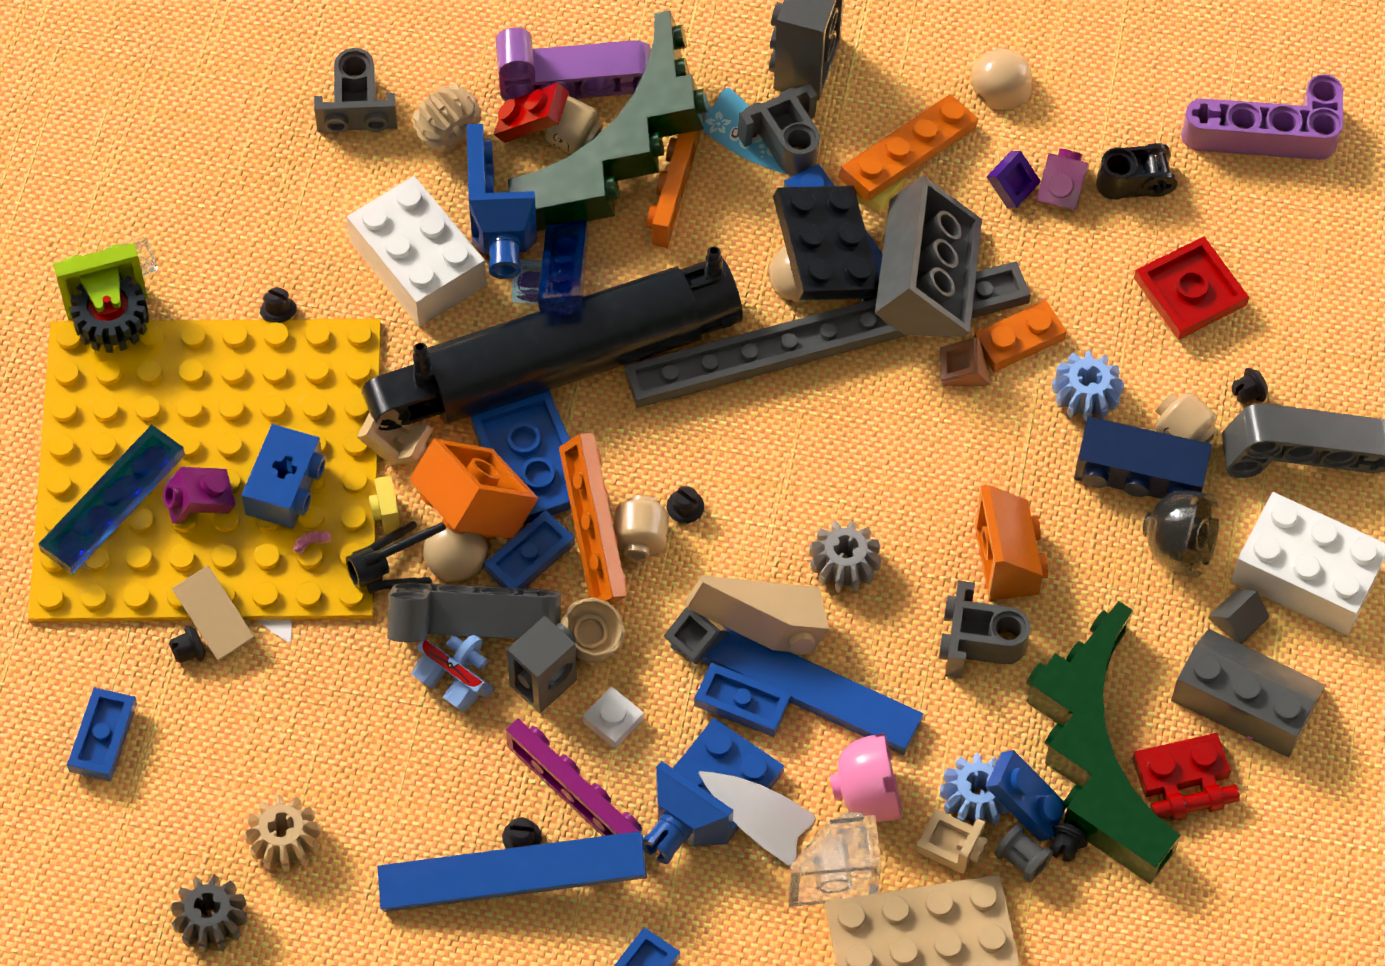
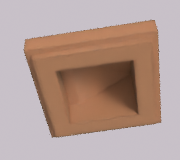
M977 337L940 347L941 384L943 386L990 385V376L982 346Z

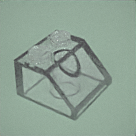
M850 812L840 815L837 819H830L790 865L789 907L825 904L827 900L878 893L882 863L875 815L864 816L862 813Z

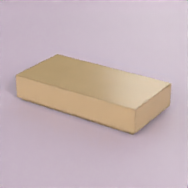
M208 565L171 588L219 662L256 639Z

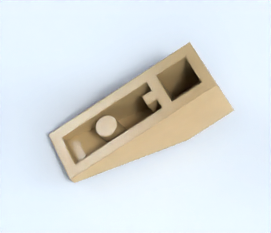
M701 575L685 600L688 609L774 651L812 654L829 630L819 587Z

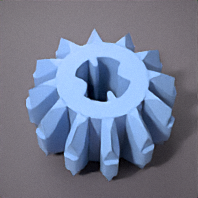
M1089 349L1083 359L1072 353L1068 357L1067 363L1060 362V365H1058L1056 377L1052 382L1053 393L1057 394L1055 400L1057 407H1068L1067 414L1069 419L1077 413L1083 414L1085 423L1088 416L1091 417V414L1104 419L1107 416L1108 409L1115 410L1118 407L1119 396L1123 392L1124 383L1119 378V366H1107L1108 358L1106 354L1099 359H1094Z
M977 752L970 764L960 756L956 760V769H946L943 777L946 783L940 787V797L947 800L944 805L946 814L959 812L957 819L965 823L968 819L974 820L973 825L977 818L982 821L985 819L994 827L999 823L1000 814H1009L1010 811L986 788L987 782L998 761L996 757L989 760L987 764L982 763V757ZM975 788L982 789L980 795L974 794Z

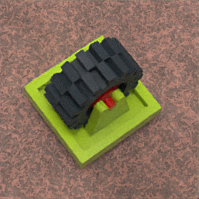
M134 242L125 245H112L105 250L83 256L73 255L64 261L53 263L68 320H73L78 336L80 335L81 341L85 345L90 342L92 349L99 351L101 345H104L106 353H113V345L119 344L120 351L127 349V340H130L135 345L139 341L138 333L145 334L147 330L146 323H149L146 304L148 296Z

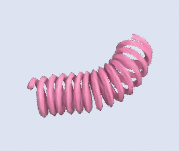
M313 531L312 533L309 532V535L306 533V536L303 534V537L300 536V539H297L298 542H295L293 550L297 553H303L308 545L316 543V537L317 543H321V538L322 543H327V537L330 543L331 534L328 531Z

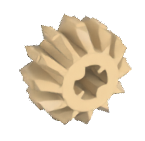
M457 83L451 84L448 87L440 86L437 92L434 94L429 93V97L418 104L419 110L414 112L412 116L414 120L413 127L417 131V136L424 144L427 143L430 148H434L438 152L444 151L446 148L454 149L459 142H465L467 124H479L482 120L480 115L481 107L477 104V99L471 92H468L464 87H460Z
M279 794L275 799L276 805L272 807L261 801L259 804L261 814H249L247 821L251 828L244 833L246 843L252 845L250 848L252 858L255 860L264 858V867L268 870L272 869L277 862H281L282 870L288 872L291 867L290 862L293 860L305 867L307 863L305 852H317L318 843L315 838L321 835L320 824L313 822L316 818L314 810L311 807L302 809L301 800L297 796L288 805H285L283 797ZM287 830L286 836L279 837V831Z

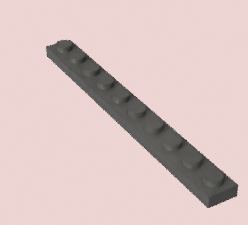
M1017 261L976 272L972 318L1030 302L1031 294ZM876 298L624 365V371L636 408L908 335H904L892 325L885 323L875 314Z

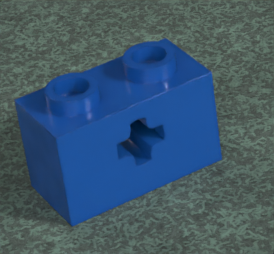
M271 424L241 495L245 515L288 528H294L298 516H304L309 508L312 496L309 490L313 480H319L325 469L326 455H322L320 437Z

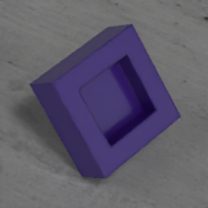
M1010 151L987 175V179L1006 208H1017L1041 182L1022 151Z

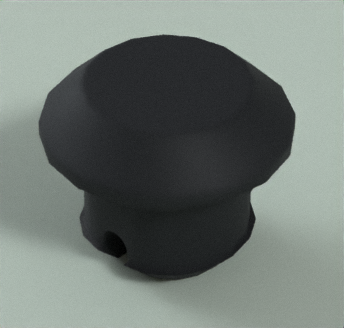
M274 287L264 294V303L260 307V315L266 321L282 323L292 318L296 313L297 306L289 298V293L285 289Z
M1246 368L1244 376L1234 380L1231 386L1233 395L1238 396L1237 401L1242 404H1246L1254 399L1264 402L1268 393L1264 377L1259 371L1252 368Z
M682 486L678 488V491L670 495L667 500V511L673 520L688 524L695 522L701 517L704 512V502L695 489L689 486Z
M185 626V633L171 639L169 642L175 660L182 663L196 657L197 661L202 662L206 652L195 628Z
M524 817L513 819L505 827L502 834L503 844L506 849L539 845L542 841L538 825Z
M1061 823L1052 827L1055 834L1049 849L1054 852L1052 856L1058 858L1059 854L1063 853L1062 861H1072L1075 859L1078 849L1085 848L1088 845L1085 834L1079 828L1067 823Z

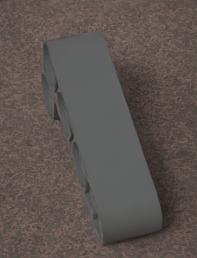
M1254 404L1243 409L1222 432L1226 472L1229 476L1235 478H1248L1258 475L1272 461L1365 473L1385 471V419L1273 404Z
M426 583L395 584L388 594L387 638L397 642H420L426 640L428 634L519 639L544 615L555 625L560 623L561 593L544 589Z

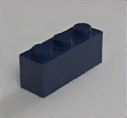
M1088 416L1074 479L1083 481L1092 487L1101 488L1106 486L1124 490L1127 494L1135 497L1150 496L1163 499L1174 506L1183 507L1189 505L1198 507L1212 444Z

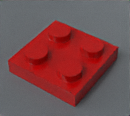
M1205 236L1135 270V281L1178 340L1248 304L1249 296Z

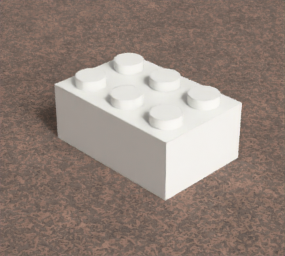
M415 176L346 216L350 243L418 327L486 286L485 260Z
M1272 492L1237 559L1231 582L1245 589L1257 591L1259 595L1348 636L1385 562V543Z

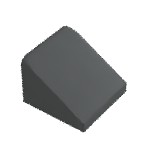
M686 607L663 637L691 662L697 664L726 637L730 630Z

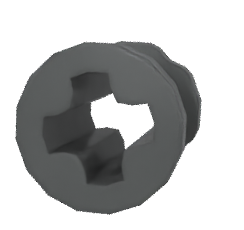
M1017 824L1001 840L994 855L999 859L1006 858L1024 873L1023 879L1030 883L1044 870L1054 852L1048 847L1042 849L1024 834V828Z

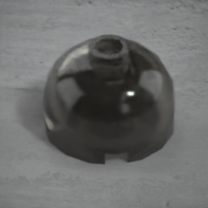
M1176 491L1169 493L1156 504L1152 512H1148L1145 516L1143 535L1147 537L1148 548L1152 557L1164 569L1177 574L1199 577L1202 574L1197 570L1200 561L1203 565H1208L1211 561L1219 532V519L1212 518L1211 506L1219 507L1218 501L1213 494L1199 491Z

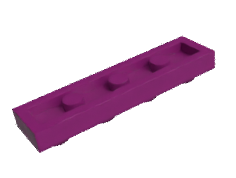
M518 718L506 729L507 748L601 836L643 831L639 822L628 812L621 814L610 804L611 799L600 785L596 783L590 785L579 775L580 770L571 758L565 754L561 756L556 754L549 747L550 743L547 737L537 727L531 726L529 728Z

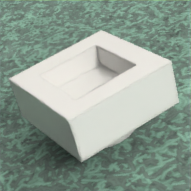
M611 686L582 718L584 725L612 748L616 749L644 720V712Z

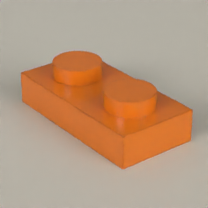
M1044 300L975 332L974 338L977 337L980 340L984 358L993 372H996L1065 340L1067 331L1048 302Z

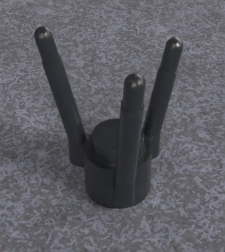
M411 521L371 545L352 552V555L346 557V566L354 586L358 589L367 586L369 594L383 589H392L395 584L400 583L431 584L432 579L430 577L383 580V575L389 573L386 557L446 529L444 523L424 529L390 545L417 527V523Z

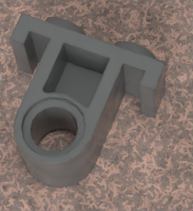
M350 48L339 53L334 63V102H323L322 96H314L317 132L341 133L347 130L378 132L385 129H397L395 93H387V100H377L373 57L369 52L361 48Z
M809 83L799 88H789L778 97L764 103L751 104L743 112L739 113L737 135L744 147L751 145L753 136L759 134L779 167L785 173L792 176L817 165L820 135L811 119L815 117L818 95L812 85ZM794 147H800V148H803V149H802V150H799V149H795Z
M958 580L956 596L947 595L944 621L952 622L951 634L942 633L939 659L947 660L945 676L962 678L965 659L997 664H1013L1019 661L1025 655L1031 630L1030 621L1027 616L1019 609L972 602L975 583ZM1001 632H1009L1014 634L1017 638L1013 640H1006L1001 638L998 634Z

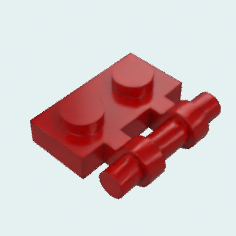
M1218 733L1134 751L1132 760L1144 796L1150 797L1159 794L1163 796L1164 801L1150 804V809L1161 819L1169 817L1172 821L1185 819L1187 813L1208 809L1209 812L1220 811L1224 809L1226 804L1240 801L1239 790L1235 784L1220 788L1216 782L1229 779L1231 773ZM1198 785L1201 789L1199 793L1182 796L1179 793L1180 789Z

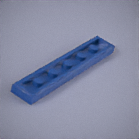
M729 629L730 632L700 660V662L709 666L711 663L791 693L790 703L861 736L867 737L885 733L889 748L903 755L906 753L923 720L924 713L793 653L771 650ZM671 644L672 649L679 651Z
M641 831L377 865L380 909L383 912L647 878L644 839Z

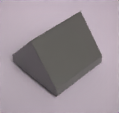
M1236 589L1209 615L1208 619L1235 642L1243 644L1269 619V614L1257 591Z

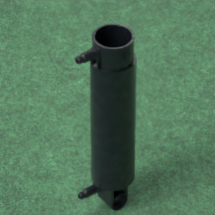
M713 246L707 251L706 261L683 269H679L676 266L428 348L424 343H417L413 347V365L370 379L362 387L361 393L375 423H377L381 415L393 409L399 413L398 420H402L401 425H409L440 415L444 424L452 423L699 341L704 334L740 323L743 320L740 295L731 270L722 258L720 249ZM387 419L382 420L380 425L388 427L382 428L379 426L378 429L390 431L402 426L396 424L395 421Z

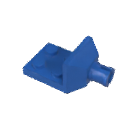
M467 124L468 192L472 244L484 254L490 255L489 274L498 279L514 278L521 273L520 252H526L537 242L535 191L494 193L492 140H484L483 124Z
M713 718L673 768L663 761L656 767L658 822L649 834L643 838L645 851L653 857L658 850L660 854L657 857V861L669 864L673 859V855L685 842L692 846L727 844L739 830V827L733 821L734 810L710 793L698 772L704 771L735 776L771 789L784 773V765Z

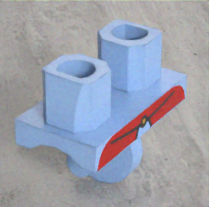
M453 635L448 640L447 646L456 652L454 657L427 639L421 641L417 646V649L423 654L417 661L411 674L428 687L434 689L446 671H448L456 679L443 698L459 710L466 712L480 695L488 699L495 690L494 687L467 668L472 664L479 670H482L488 662V659L479 654L483 641L476 635L469 636L464 642Z

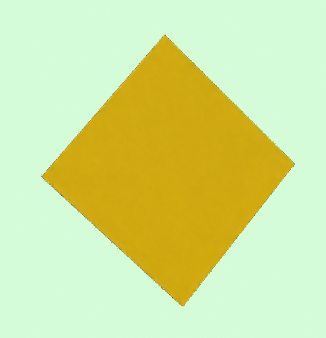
M289 319L282 323H273L266 320L149 321V323H146L147 330L145 334L138 333L139 341L135 345L130 340H127V349L120 351L119 344L113 345V353H106L104 345H101L99 351L93 350L90 342L85 345L81 341L80 335H77L73 321H50L28 614L29 622L192 621L171 588L207 565L211 568L244 620L373 619L374 593L369 594L367 586L359 589L354 586L347 570L346 557L352 555V552L363 549L375 542L376 520L373 521L369 496L376 495L374 478H377L378 454L359 440L357 435L369 414L368 407L361 393L362 387L370 379L380 375L381 319ZM271 424L320 437L322 455H326L324 472L319 480H313L309 490L312 493L309 508L304 516H298L293 529L245 515L242 492ZM180 467L227 469L236 505L229 514L191 512L182 524H173L169 509L166 508L163 500L165 486ZM313 531H328L331 534L330 543L328 542V537L327 543H322V538L321 543H317L316 537V543L308 545L303 553H297L293 550L295 542H298L297 539H300V536L303 537V534L306 536V533L309 535V532L312 533Z

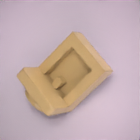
M394 409L385 412L375 423L369 412L357 438L391 466L412 463L424 455L428 448L427 440L433 431L430 425L427 423L401 425L402 420H398L399 413ZM387 419L395 421L396 424L402 426L390 431L378 429L379 426L382 428L388 427L380 425L382 420Z
M935 809L917 844L916 853L964 874L970 861L978 863L986 849L989 839L983 837L985 821L977 818L972 826Z

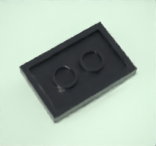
M854 186L777 188L773 195V200L799 300L876 298L879 279Z

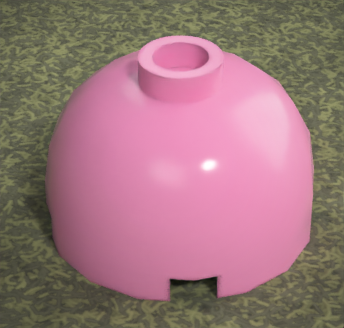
M885 733L853 741L844 748L838 758V773L830 775L835 801L843 799L850 814L859 820L870 823L902 819L899 792Z

